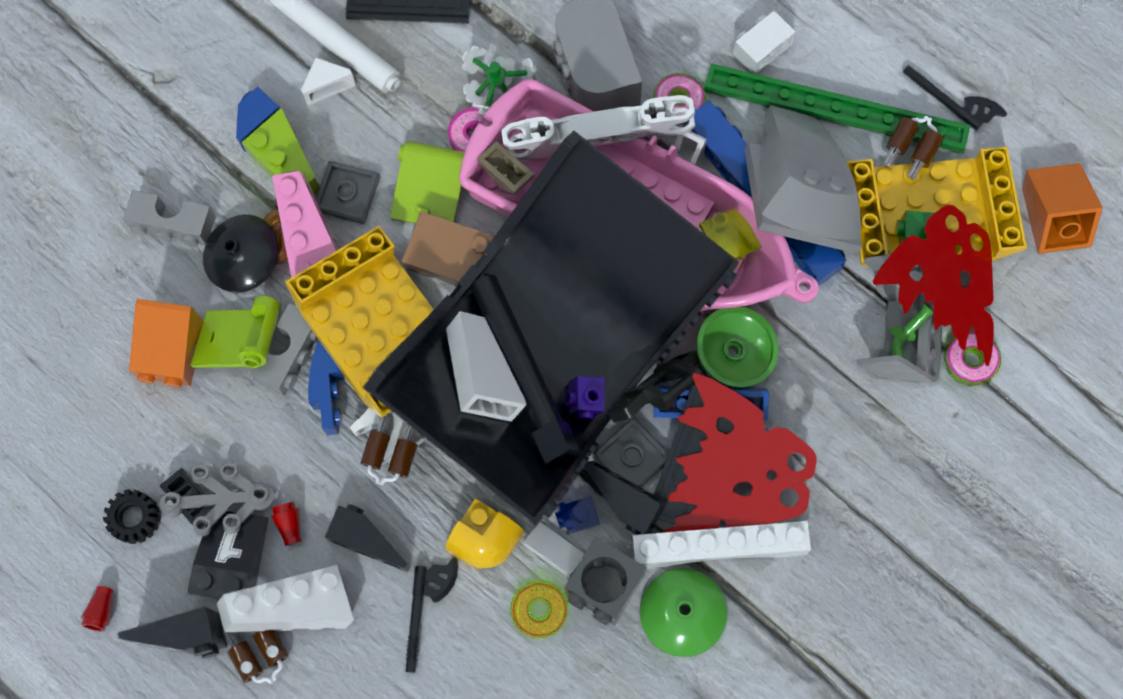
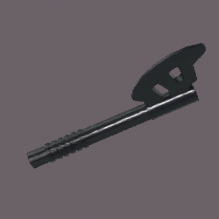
M909 65L903 71L910 80L931 94L975 131L980 129L983 122L989 123L994 116H1007V112L999 104L980 96L965 97V106L961 107ZM974 105H978L977 112L974 115L971 114ZM986 107L991 109L988 114H984Z
M452 558L446 566L432 565L429 570H426L427 567L415 566L410 629L407 642L408 649L406 653L405 672L416 673L423 596L430 597L433 603H436L450 592L457 578V558ZM439 572L443 574H448L449 576L445 580L441 577L436 576V574ZM425 582H433L441 588L436 590L425 585Z

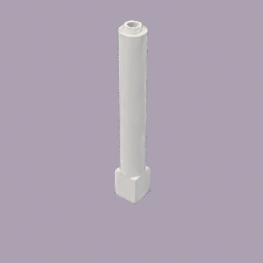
M262 0L271 8L275 6L383 93L393 92L400 85V72L309 0Z

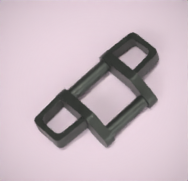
M696 350L680 354L668 362L660 364L654 369V373L641 384L626 391L623 397L607 412L613 423L632 418L646 404L651 403L652 406L661 411L670 408L678 396L690 386L695 385L692 375L694 373L703 375L702 371L694 366L699 362ZM682 378L666 392L655 387L660 382Z

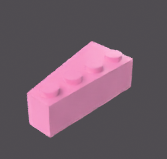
M302 171L272 175L291 277L339 249L318 206L305 173Z

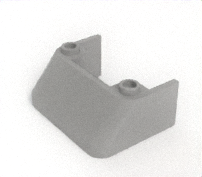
M891 254L865 258V264L878 272ZM915 265L910 272V277L915 281H920L923 271L919 265ZM876 285L878 293L888 300L885 349L876 350L871 358L857 359V365L882 378L916 382L937 381L940 374L942 325L937 330L934 329V314L930 315L915 331L916 338L914 341H906L903 344L905 359L899 355H892L891 344L895 336L887 329L896 326L904 328L922 308L923 302H925V295L920 293L910 310L904 314L902 305L898 301L899 285ZM925 302L933 308V302Z

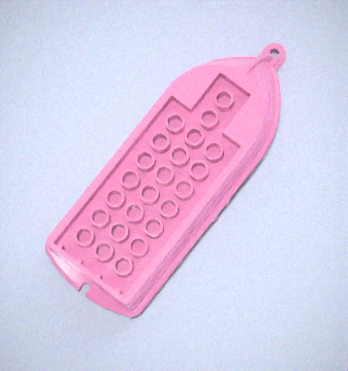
M522 80L500 96L483 115V118L491 122L492 125L486 127L481 123L477 124L462 160L459 173L460 184L469 191V195L474 200L508 218L552 156L519 160L535 174V177L516 195L501 191L478 163L477 158L496 141L508 150L503 144L502 129L510 123L536 117H546L550 120L594 111L536 80ZM514 129L510 131L508 134V140L512 136L523 132L519 129ZM653 136L649 141L641 137L625 142L594 146L739 261L734 270L737 274L736 278L727 288L722 285L717 292L720 293V296L710 308L705 305L700 311H716L718 309L741 307L783 295L799 303H808L814 300L819 289L817 281L812 276L796 269L791 250L784 236L757 230L753 200L747 193L726 180L680 158L675 146L671 145L668 151L658 146L656 136ZM513 149V151L517 154L524 153L527 150ZM800 286H805L808 291H802Z

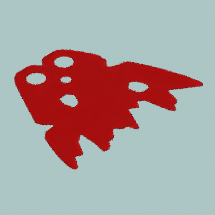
M948 204L940 208L926 221V239L910 235L891 253L875 275L873 284H898V301L902 305L904 314L910 310L916 297L923 293L925 295V302H933L934 329L937 330L940 325L945 327L951 325L953 336L958 339L959 346L963 351L966 349L967 338L972 326L976 334L978 351H983L985 365L989 366L993 350L994 322L992 316L984 308L990 306L994 301L990 238L988 233L978 224L971 223L967 225L965 215L955 206ZM949 215L955 216L958 220L959 228L956 232H951L946 226V218ZM973 234L979 235L983 241V247L980 251L974 250L970 244V237ZM956 245H960V246H961V248H962V253H961V254H957V253H956V251H955V246H956ZM915 265H919L923 271L920 281H915L910 277V272ZM963 270L970 274V283L966 289L961 285L960 272Z
M694 373L692 377L704 402V407L687 408L685 414L679 416L678 420L705 432L707 439L700 442L703 450L701 453L676 459L679 464L684 466L683 470L688 479L678 484L677 490L669 495L668 501L697 505V508L689 514L676 517V526L665 529L663 533L719 528L722 519L728 527L770 524L792 519L803 514L808 507L810 491L804 482L813 477L817 463V456L813 449L786 428L774 427L770 431H765L763 411L719 382ZM719 417H724L733 423L734 429L729 434H724L717 430L716 423ZM792 453H800L805 457L806 465L801 471H793L788 467L787 459ZM769 470H774L778 477L774 480H769L766 474ZM748 481L753 486L750 496H741L733 492L734 486L741 482ZM791 488L797 492L799 500L795 506L786 507L781 503L780 494L784 489Z

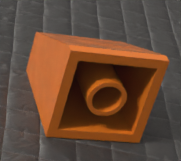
M1075 163L1026 170L1022 191L1038 254L1092 247L1103 206L1081 164Z
M137 299L129 371L137 377V381L146 384H154V381H160L172 388H181V385L191 386L195 368H192L190 364L203 320L190 306Z

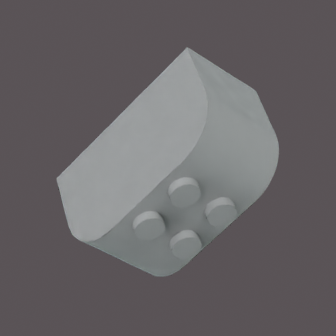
M572 0L566 3L557 13L555 21L556 41H553L556 52L554 59L557 68L562 69L563 76L561 78L565 92L570 91L575 102L594 112L620 107L640 106L642 80L614 0Z

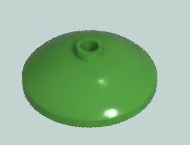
M746 307L716 310L702 323L696 337V353L702 368L713 380L730 388L742 389L759 384L771 374L778 360L779 346L774 329L762 315ZM728 348L734 349L736 356L730 355Z
M673 569L656 577L645 590L640 604L641 625L648 639L661 651L678 657L696 656L710 649L723 634L727 622L726 601L721 589L707 575L692 569ZM681 605H687L690 608L688 615L680 613L679 607Z

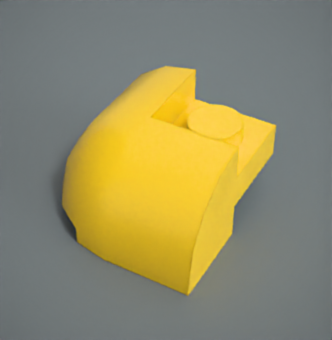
M475 498L461 521L458 520L447 540L445 550L477 569L493 568L502 564L510 556L523 536L524 530L501 512L493 510Z

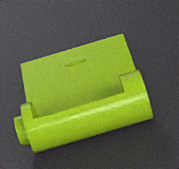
M407 141L405 145H401L398 153V160L401 161L390 218L416 224L422 211L455 222L462 188L459 181V173L465 152Z
M259 296L254 299L251 310L206 311L190 364L192 368H258L264 366L267 362L281 304L272 297Z

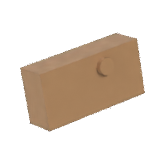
M421 211L402 263L408 270L457 286V283L473 264L475 265L483 254L488 255L484 249L494 236Z

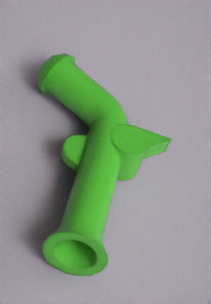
M923 302L922 308L904 328L900 326L887 328L895 336L891 344L892 355H899L905 359L903 344L906 341H914L916 338L915 331L930 315H933V308L927 303Z

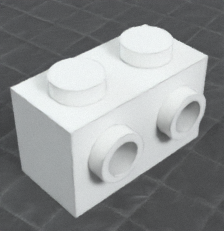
M773 11L767 17L765 15L761 16L755 22L752 29L748 32L743 31L736 37L733 55L751 73L757 74L793 44L796 31Z

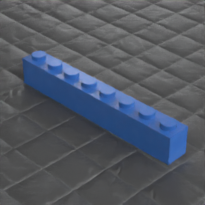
M709 100L695 110V127L691 132L707 139L704 155L723 178L752 197L744 152L747 143L742 139L740 130L734 125L731 126L726 120L723 110L718 106L715 107ZM689 120L683 123V127L688 125ZM785 237L794 262L803 272L812 276L817 281L818 287L843 269L846 259L842 250Z

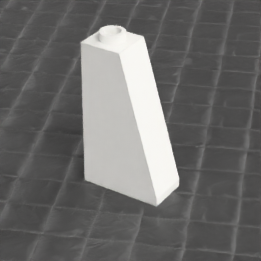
M460 311L446 328L460 409L462 412L512 422L526 406L523 394L485 317Z

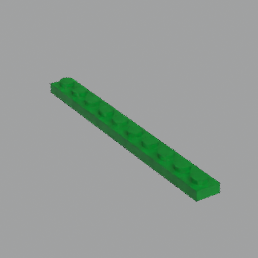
M712 63L704 86L705 92L768 107L772 105L818 119L892 136L902 117L923 119L925 116H928L932 119L931 124L936 127L937 133L944 138L939 148L963 153L966 148L970 125ZM927 121L924 123L917 122L919 129L912 141L919 143L924 132L932 130L928 127Z

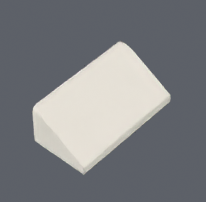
M542 522L535 527L523 542L525 547L569 579L585 554Z

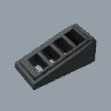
M180 468L160 485L165 493L174 492L178 486L186 481L175 493L180 494L182 497L190 489H193L194 492L189 496L206 495L183 468ZM214 506L208 507L209 510L202 516H205ZM205 507L192 508L191 510L186 508L182 514L193 526L194 516ZM200 523L197 528L203 529L206 524Z

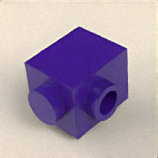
M577 376L570 380L565 394V405L568 407V415L578 416L579 420L587 421L594 420L595 416L605 412V378Z

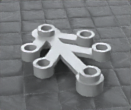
M227 462L220 468L221 478L226 482L234 483L243 491L232 493L209 475L208 468L205 465L198 464L191 469V478L193 482L202 484L213 494L181 497L178 493L169 492L161 497L160 510L164 516L175 518L186 508L214 506L205 516L197 517L193 522L195 534L206 536L210 533L211 527L233 505L244 504L236 514H228L223 519L224 530L229 534H234L240 530L241 524L255 510L263 511L272 505L274 492L265 483H251L238 473V468L234 463ZM227 469L234 471L231 475H226L224 472ZM199 471L205 473V475L202 477L195 476V474ZM263 493L265 496L263 498H256L254 495ZM169 500L177 501L174 505L166 504ZM229 521H236L237 525L229 527L227 523ZM200 523L208 525L205 529L197 528Z

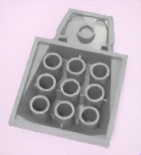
M771 105L766 110L764 122L766 138L762 141L761 145L749 142L744 149L757 230L857 254L862 248L860 207L855 181L843 154L816 117Z

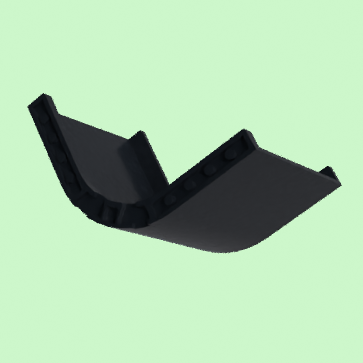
M574 130L562 141L500 230L484 249L488 255L483 254L477 263L469 268L457 283L455 290L449 296L447 295L374 370L363 386L364 390L534 525L543 516L547 519L551 517L558 508V503L569 491L568 487L576 480L580 474L579 472L590 459L588 457L598 447L599 443L595 440L611 420L607 412L623 397L626 391L638 385L656 361L662 363L672 351L668 347L672 343L678 345L687 334V331L684 330L688 324L694 326L704 314L700 310L705 305L710 308L720 296V293L717 292L722 285L727 288L736 278L737 274L734 270L739 263L737 259ZM488 273L497 277L563 421L569 423L582 451V454L560 467L545 464L532 433L535 429L525 407L512 422L462 412L460 409L446 328L460 311L483 317L471 290L472 283L480 274ZM577 376L605 378V412L595 416L594 420H579L578 416L568 415V407L565 405V394L568 390V382Z

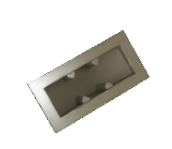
M497 141L477 158L478 163L501 191L516 195L535 177V174Z

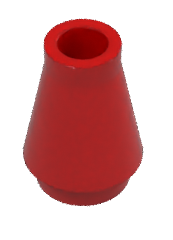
M294 502L273 507V515L271 517L284 540L285 546L301 542L299 508L295 507Z
M104 586L96 587L94 595L81 615V619H83L81 626L94 631H105L106 625H110L113 589Z

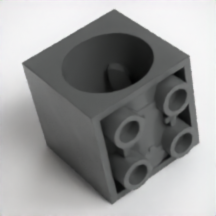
M595 537L564 587L565 595L568 598L567 602L580 610L584 607L592 611V617L605 626L609 622L615 625L643 580L647 567ZM609 566L620 573L621 584L626 586L618 599H610L600 603L587 596V586L582 581L591 569Z

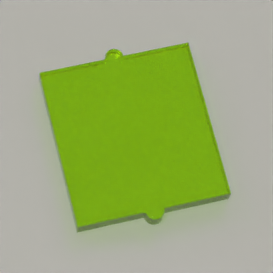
M735 208L724 213L718 212L715 217L699 223L702 232L735 259L743 260L745 255L755 252L762 247L747 220Z

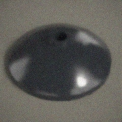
M237 215L223 221L210 234L204 247L203 266L207 277L214 285L231 293L247 292L258 287L271 275L277 264L280 250L277 234L269 223L255 215Z

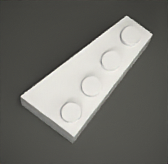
M337 565L224 594L217 603L225 632H253L280 629V631L292 629L321 630L322 628L346 629L354 621Z

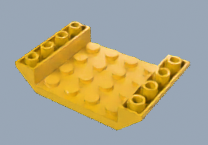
M1008 147L980 149L975 158L931 162L928 168H921L915 180H911L912 176L910 179L907 177L913 164L874 167L873 159L846 161L855 181L860 207L862 248L859 250L860 264L869 267L865 264V258L891 254L899 246V236L895 235L897 220H901L906 210L935 213L948 204L955 206L965 215L967 225L976 223L988 233L991 242L992 261L1027 249ZM949 215L946 218V226L951 232H956L959 228L958 220L953 215ZM973 234L970 237V244L974 250L980 251L983 247V241L979 235ZM960 245L955 246V251L957 254L962 253V248Z
M377 226L286 280L285 284L301 316L361 400L383 418L392 411L364 390L363 386L374 370L434 309L395 258V246L382 228Z

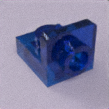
M591 496L566 504L564 502L558 503L560 511L555 512L559 528L565 527L567 535L600 525Z

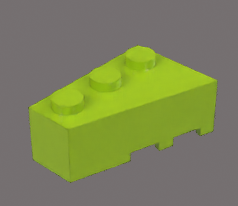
M280 108L249 135L242 144L249 157L271 178L272 175L296 171L304 172L314 195H316L320 186L282 108Z

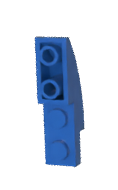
M318 340L309 373L308 398L313 410L321 409L322 429L328 436L338 434V425H342L340 408L336 409L335 398L340 396L336 380H344V375Z

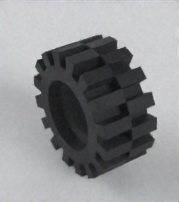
M128 489L124 490V494L120 492L115 494V500L110 498L107 503L111 504L109 508L105 507L104 513L107 514V517H103V522L107 524L105 528L113 537L125 543L136 544V541L140 543L145 542V537L151 538L153 536L151 533L153 529L158 530L159 526L156 525V522L161 521V516L158 515L160 509L156 502L148 495L139 490L132 492ZM129 507H139L142 511L140 523L134 527H126L122 521L123 513Z

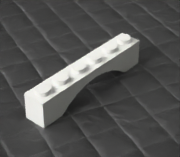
M808 521L633 535L632 537L633 559L647 567V569L729 558L804 556L811 551Z

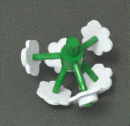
M473 46L471 50L463 54L462 61L464 63L462 69L470 74H474L480 67L486 71V79L482 84L472 80L470 84L466 83L463 86L462 90L466 94L467 102L473 103L472 107L479 109L478 114L484 115L491 107L495 87L500 86L503 93L508 91L506 86H509L512 83V78L516 76H521L523 80H535L537 70L535 65L532 64L531 58L522 60L521 70L514 69L516 63L513 58L508 57L504 59L502 56H498L495 62L487 66L484 64L485 60L483 59L486 55V50L483 47Z

